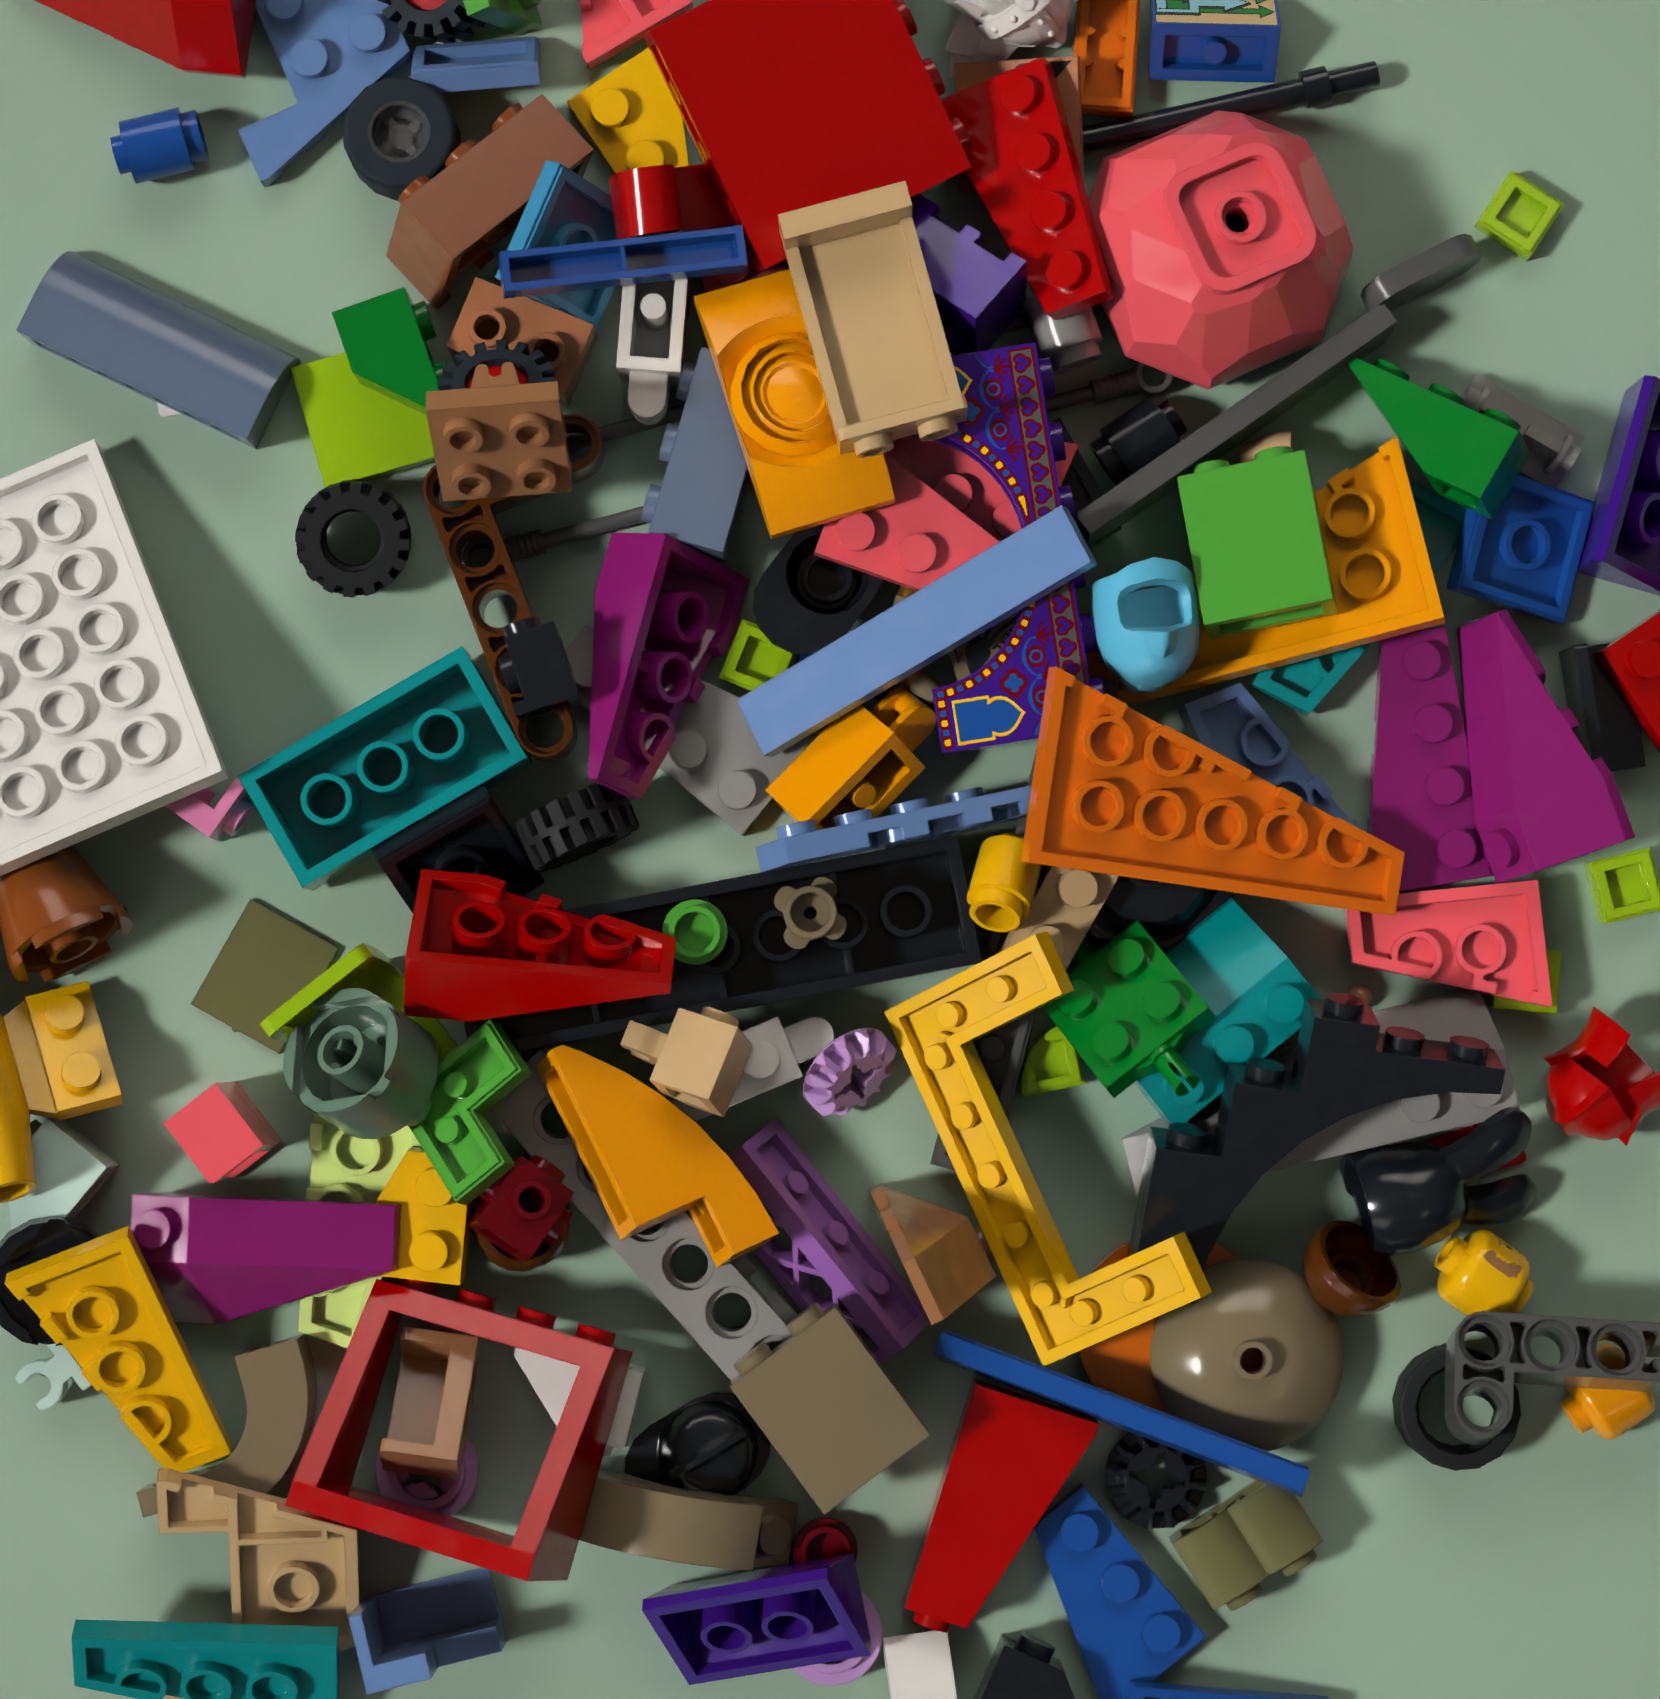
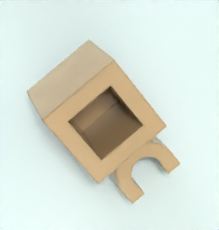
M703 1007L700 1014L678 1008L668 1035L630 1020L620 1043L623 1048L631 1050L630 1056L632 1058L655 1065L649 1080L665 1098L721 1117L726 1115L753 1048L750 1041L737 1027L739 1021L735 1017L711 1007Z

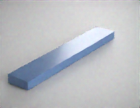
M1061 505L738 698L736 701L763 755L773 757L1098 564L1069 509Z

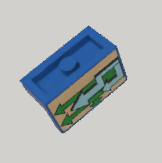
M1149 0L1151 12L1148 56L1149 80L1275 83L1281 31L1277 0Z

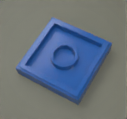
M1518 475L1493 520L1466 508L1446 589L1551 624H1565L1596 502Z

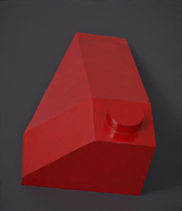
M34 0L67 17L110 35L122 43L146 52L184 72L246 78L256 0Z

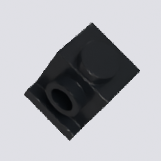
M534 616L513 622L502 628L509 654L498 657V662L510 695L522 692L524 700L512 704L515 715L521 723L583 702L559 630L554 621L542 624L540 617Z

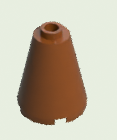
M72 846L0 876V930L9 968L14 978L20 983L30 984L27 973L40 971L46 982L79 971L111 952L106 940L118 930L123 939L131 933L133 921L127 909Z

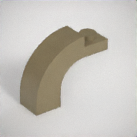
M306 1334L248 1349L234 1356L245 1395L247 1410L242 1437L234 1451L223 1462L188 1474L268 1494L291 1471L308 1441L316 1411V1372ZM155 1482L136 1492L143 1518L158 1514L157 1485Z
M599 1470L579 1540L604 1548L659 1560L705 1567L753 1571V1566L776 1567L789 1563L798 1503L783 1498L722 1495L692 1491L654 1483L624 1472Z

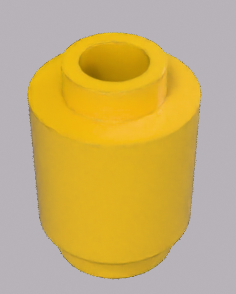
M1004 833L989 837L981 844L967 893V902L971 905L969 914L972 920L987 930L994 932L1013 931L1019 926L1020 921L1024 920L1030 913L1042 865L1020 862L1024 840L1022 835Z

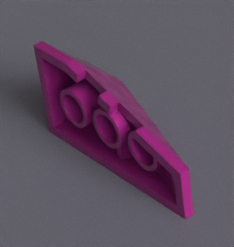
M612 533L595 590L588 779L626 797L641 800L676 739L674 724L687 703H697L706 686L700 679L714 656H724L732 642L749 579L668 534Z
M1507 610L1495 612L1457 628L1475 825L1496 883L1536 872L1634 838L1635 834L1613 774L1602 757L1592 760L1574 733L1580 726V723L1570 708L1559 710L1544 686L1546 678L1544 667Z
M180 1192L132 1194L130 1229L174 1322L222 1324L251 1313L275 1308L297 1299L334 1290L398 1270L401 1205Z

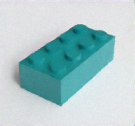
M461 646L238 775L300 885L302 888L314 891L374 856L371 848L481 784L484 783L486 788L489 789L531 765L533 761L517 740L511 723L472 656Z

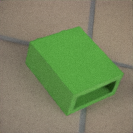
M1288 446L1272 447L1256 453L1254 456L1255 460L1234 465H1229V462L1226 460L1206 461L1192 467V474L1177 477L1203 624L1211 640L1338 614L1314 482L1305 449L1293 452V449Z

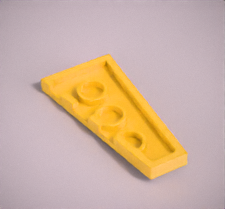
M129 1225L6 1273L4 1284L19 1301L23 1299L41 1319L40 1326L56 1344L61 1342L82 1367V1375L97 1392L102 1390L121 1412L120 1419L164 1469L169 1468L186 1472L231 1454L232 1441Z

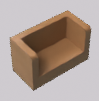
M403 1327L400 1337L402 1358L387 1438L381 1439L379 1450L382 1470L459 1480L481 1358L479 1337Z

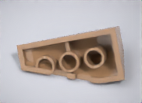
M882 1184L870 1189L873 1200L880 1211L882 1220L931 1325L944 1320L996 1277L990 1264L995 1258L980 1225L973 1227L966 1214Z

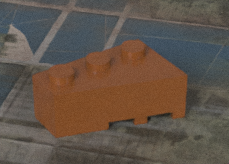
M543 94L524 108L519 103L509 107L492 125V133L479 143H476L474 139H469L462 143L448 157L444 170L431 180L427 175L418 177L405 188L398 198V202L401 205L386 256L436 310L451 298L448 291L455 276L471 263H474L482 270L495 258V255L489 249L517 228L546 160L561 163L579 176H584L594 149Z

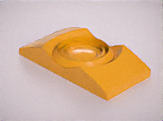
M790 269L694 296L696 310L770 539L893 504L895 496L884 454L867 458H857L855 451L840 454Z

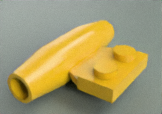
M89 981L26 996L23 1002L4 1017L0 1013V1203L20 1199L30 1194L36 1188L30 1114L57 1118L61 1121L122 1104V1094Z

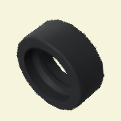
M1447 1345L1434 1346L1414 1357L1398 1376L1392 1397L1395 1424L1405 1443L1431 1464L1454 1471L1480 1468L1500 1457L1515 1438L1521 1417L1519 1391L1514 1384L1511 1420L1492 1440L1479 1445H1450L1436 1440L1426 1431L1421 1422L1418 1406L1422 1389L1432 1377L1445 1370ZM1465 1346L1468 1353L1475 1359L1482 1361L1493 1359L1480 1350ZM1493 1413V1415H1492V1419H1491L1490 1425L1493 1424L1494 1413Z

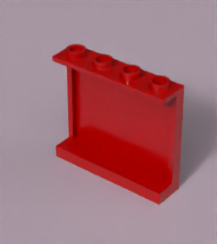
M709 0L650 29L643 36L733 224L743 226L745 248L756 272L765 270L787 259L779 233L778 214L905 180L911 198L972 167L966 156L973 151L970 138L961 121L957 117L949 119L939 98V95L945 93L942 78L933 61L929 57L922 60L911 36L917 34V27L911 11L904 0Z

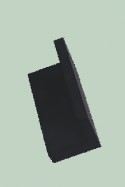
M1587 643L1575 644L1560 651L1567 708L1571 709L1580 723V726L1574 733L1590 758L1594 760L1602 757L1611 772L1645 767L1640 723L1594 655L1610 643L1587 646Z

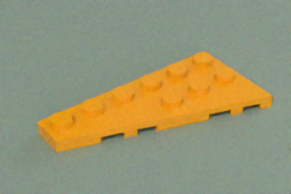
M1396 436L1378 448L1379 452L1351 470L1347 467L1327 480L1328 484L1315 492L1338 614L1211 640L1203 624L1193 570L1199 607L1200 636L1197 654L1184 675L1152 693L1128 691L1122 680L1107 669L1096 647L1095 652L1085 653L1089 676L1101 677L1103 680L1120 683L1121 687L1117 699L1128 704V706L1446 623L1398 437Z

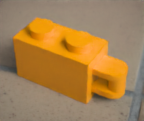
M893 689L870 712L862 705H859L832 721L765 791L796 823L814 820L817 830L835 827L834 816L858 810L871 809L873 819L877 818L926 768L912 752L933 731L936 724L935 712L908 689Z

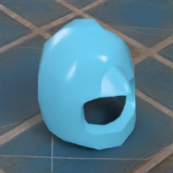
M1152 557L1129 564L1119 572L1101 578L1091 585V617L1096 647L1107 669L1122 680L1128 691L1152 693L1184 675L1197 654L1200 636L1198 598L1192 571L1178 561ZM1163 585L1155 588L1138 590L1146 586Z

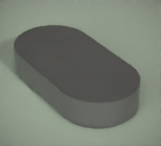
M1460 234L1381 273L1362 289L1360 297L1368 311L1377 305L1382 306L1385 304L1391 312L1461 276L1475 266L1483 255L1471 235Z

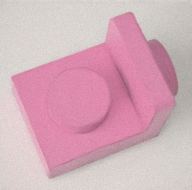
M236 778L215 808L209 803L216 793L209 788L165 805V807L208 837L220 841L226 832L231 836L239 832L253 812L255 805L248 801L250 799L249 794L240 779Z

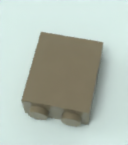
M816 1302L786 1325L792 1335L773 1350H770L767 1344L762 1342L740 1358L733 1365L739 1375L731 1380L730 1388L825 1515L929 1437L930 1433L921 1417L837 1304L834 1303L823 1311Z

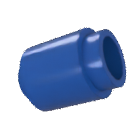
M179 107L119 121L121 135L110 137L119 173L122 175L131 172L136 184L196 169L195 163L209 160L204 133L196 110L181 113Z

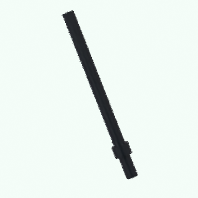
M1375 61L1327 71L1325 66L1299 71L1297 79L1082 127L1083 153L1153 138L1215 111L1238 112L1249 116L1302 103L1306 109L1331 104L1333 96L1380 86L1378 67Z

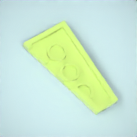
M314 1113V1122L310 1123L309 1150L312 1151L310 1187L306 1190V1199L375 1203L407 1150L412 1146L421 1147L409 1126H405L399 1131L382 1138L361 1139L348 1135ZM377 1276L301 1298L298 1332L348 1348L376 1279L386 1280V1277Z

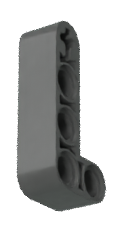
M1493 1311L1474 1312L1461 1321L1447 1341L1444 1401L1446 1426L1451 1434L1463 1443L1479 1445L1492 1440L1511 1420L1514 1383L1660 1393V1359H1654L1642 1369L1646 1357H1660V1323ZM1478 1331L1490 1337L1495 1347L1494 1359L1482 1361L1471 1356L1465 1348V1334ZM1534 1336H1545L1553 1340L1560 1351L1559 1364L1549 1366L1536 1360L1530 1348L1531 1338ZM1598 1341H1612L1621 1347L1626 1360L1624 1369H1609L1600 1362L1596 1352ZM1467 1396H1479L1488 1401L1493 1408V1424L1481 1427L1470 1422L1463 1411L1464 1398Z

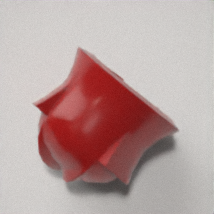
M1594 1006L1580 1035L1557 1052L1543 1057L1550 1065L1546 1076L1548 1090L1546 1100L1547 1113L1554 1122L1562 1124L1563 1131L1568 1136L1577 1137L1583 1135L1587 1138L1602 1141L1619 1138L1627 1146L1631 1135L1643 1119L1651 1112L1660 1108V1071H1653L1628 1046L1627 1042L1631 1037L1629 1032Z

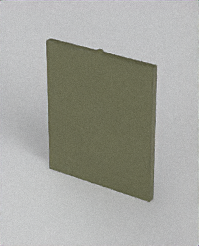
M250 899L191 1005L232 1027L233 1032L239 1031L280 1054L286 1042L269 1038L261 1028L260 1023L325 972L339 948Z

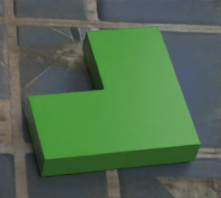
M490 1019L438 1062L437 1078L430 1095V1112L422 1122L409 1126L455 1202L463 1205H468L515 1166L484 1116V1113L532 1074L502 1025Z

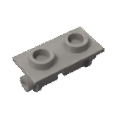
M1477 374L1473 376L1461 397L1465 401L1463 405L1481 414H1484L1487 408L1495 409L1508 415L1521 426L1519 431L1531 455L1520 473L1531 480L1556 488L1565 471H1569L1582 450L1579 447L1585 436Z

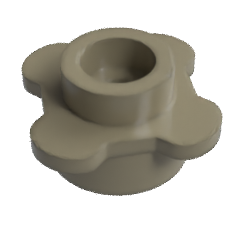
M818 877L810 886L799 889L784 886L776 893L774 904L779 911L783 912L787 927L783 937L790 947L803 949L811 940L822 937L836 940L844 934L846 920L837 912L834 901L837 886L831 879ZM807 907H814L816 909L817 915L814 919H807L804 916V910Z

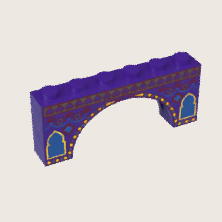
M1036 342L951 356L961 394L965 395L968 405L967 421L957 423V432L931 441L950 446L966 454L981 465L1000 485L1010 500L1021 529L1061 505L1069 509L1076 522L1071 486H1058L1055 461L1066 460L1060 421L1048 423L1045 398L1056 396L1050 357L1038 359ZM919 434L904 437L920 439ZM1085 572L1023 608L1006 642L976 672L947 686L932 689L942 756L1037 741L1049 667L1057 666L1075 676L1082 683L1104 694L1101 677L1089 679L1085 653L1096 651L1091 613L1079 615L1075 589L1086 587Z

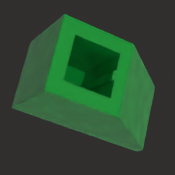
M405 287L332 312L350 367L360 384L426 415V391H438L439 378H444L442 369L447 363L446 361L436 364L433 362L426 341L436 338L437 334L425 301L413 304Z

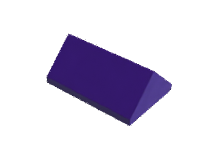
M1644 375L1624 392L1594 500L1596 503L1578 573L1660 596V379L1656 376Z
M853 1553L672 1584L643 1599V1613L689 1685L871 1655V1639Z

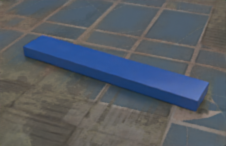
M947 1330L939 1335L933 1351L938 1360L1299 1497L1303 1496L1311 1472L1307 1466Z

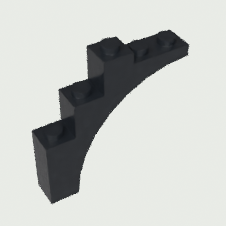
M1328 993L1325 1000L1306 997L1292 1071L1286 1070V1067L1277 1061L1265 1058H1250L1247 1060L1246 1065L1228 1062L1215 1135L1207 1134V1131L1200 1126L1181 1122L1169 1124L1168 1129L1150 1127L1127 1257L1185 1231L1204 1272L1208 1256L1231 1213L1261 1176L1302 1141L1347 1116L1397 1099L1447 1092L1501 1094L1506 1069L1495 1050L1489 1048L1490 1045L1483 1040L1469 1036H1452L1450 1042L1427 1040L1424 1034L1419 1031L1396 1026L1386 1028L1385 1034L1379 1033L1380 1025L1371 1006H1366L1365 1001L1359 997L1344 993Z

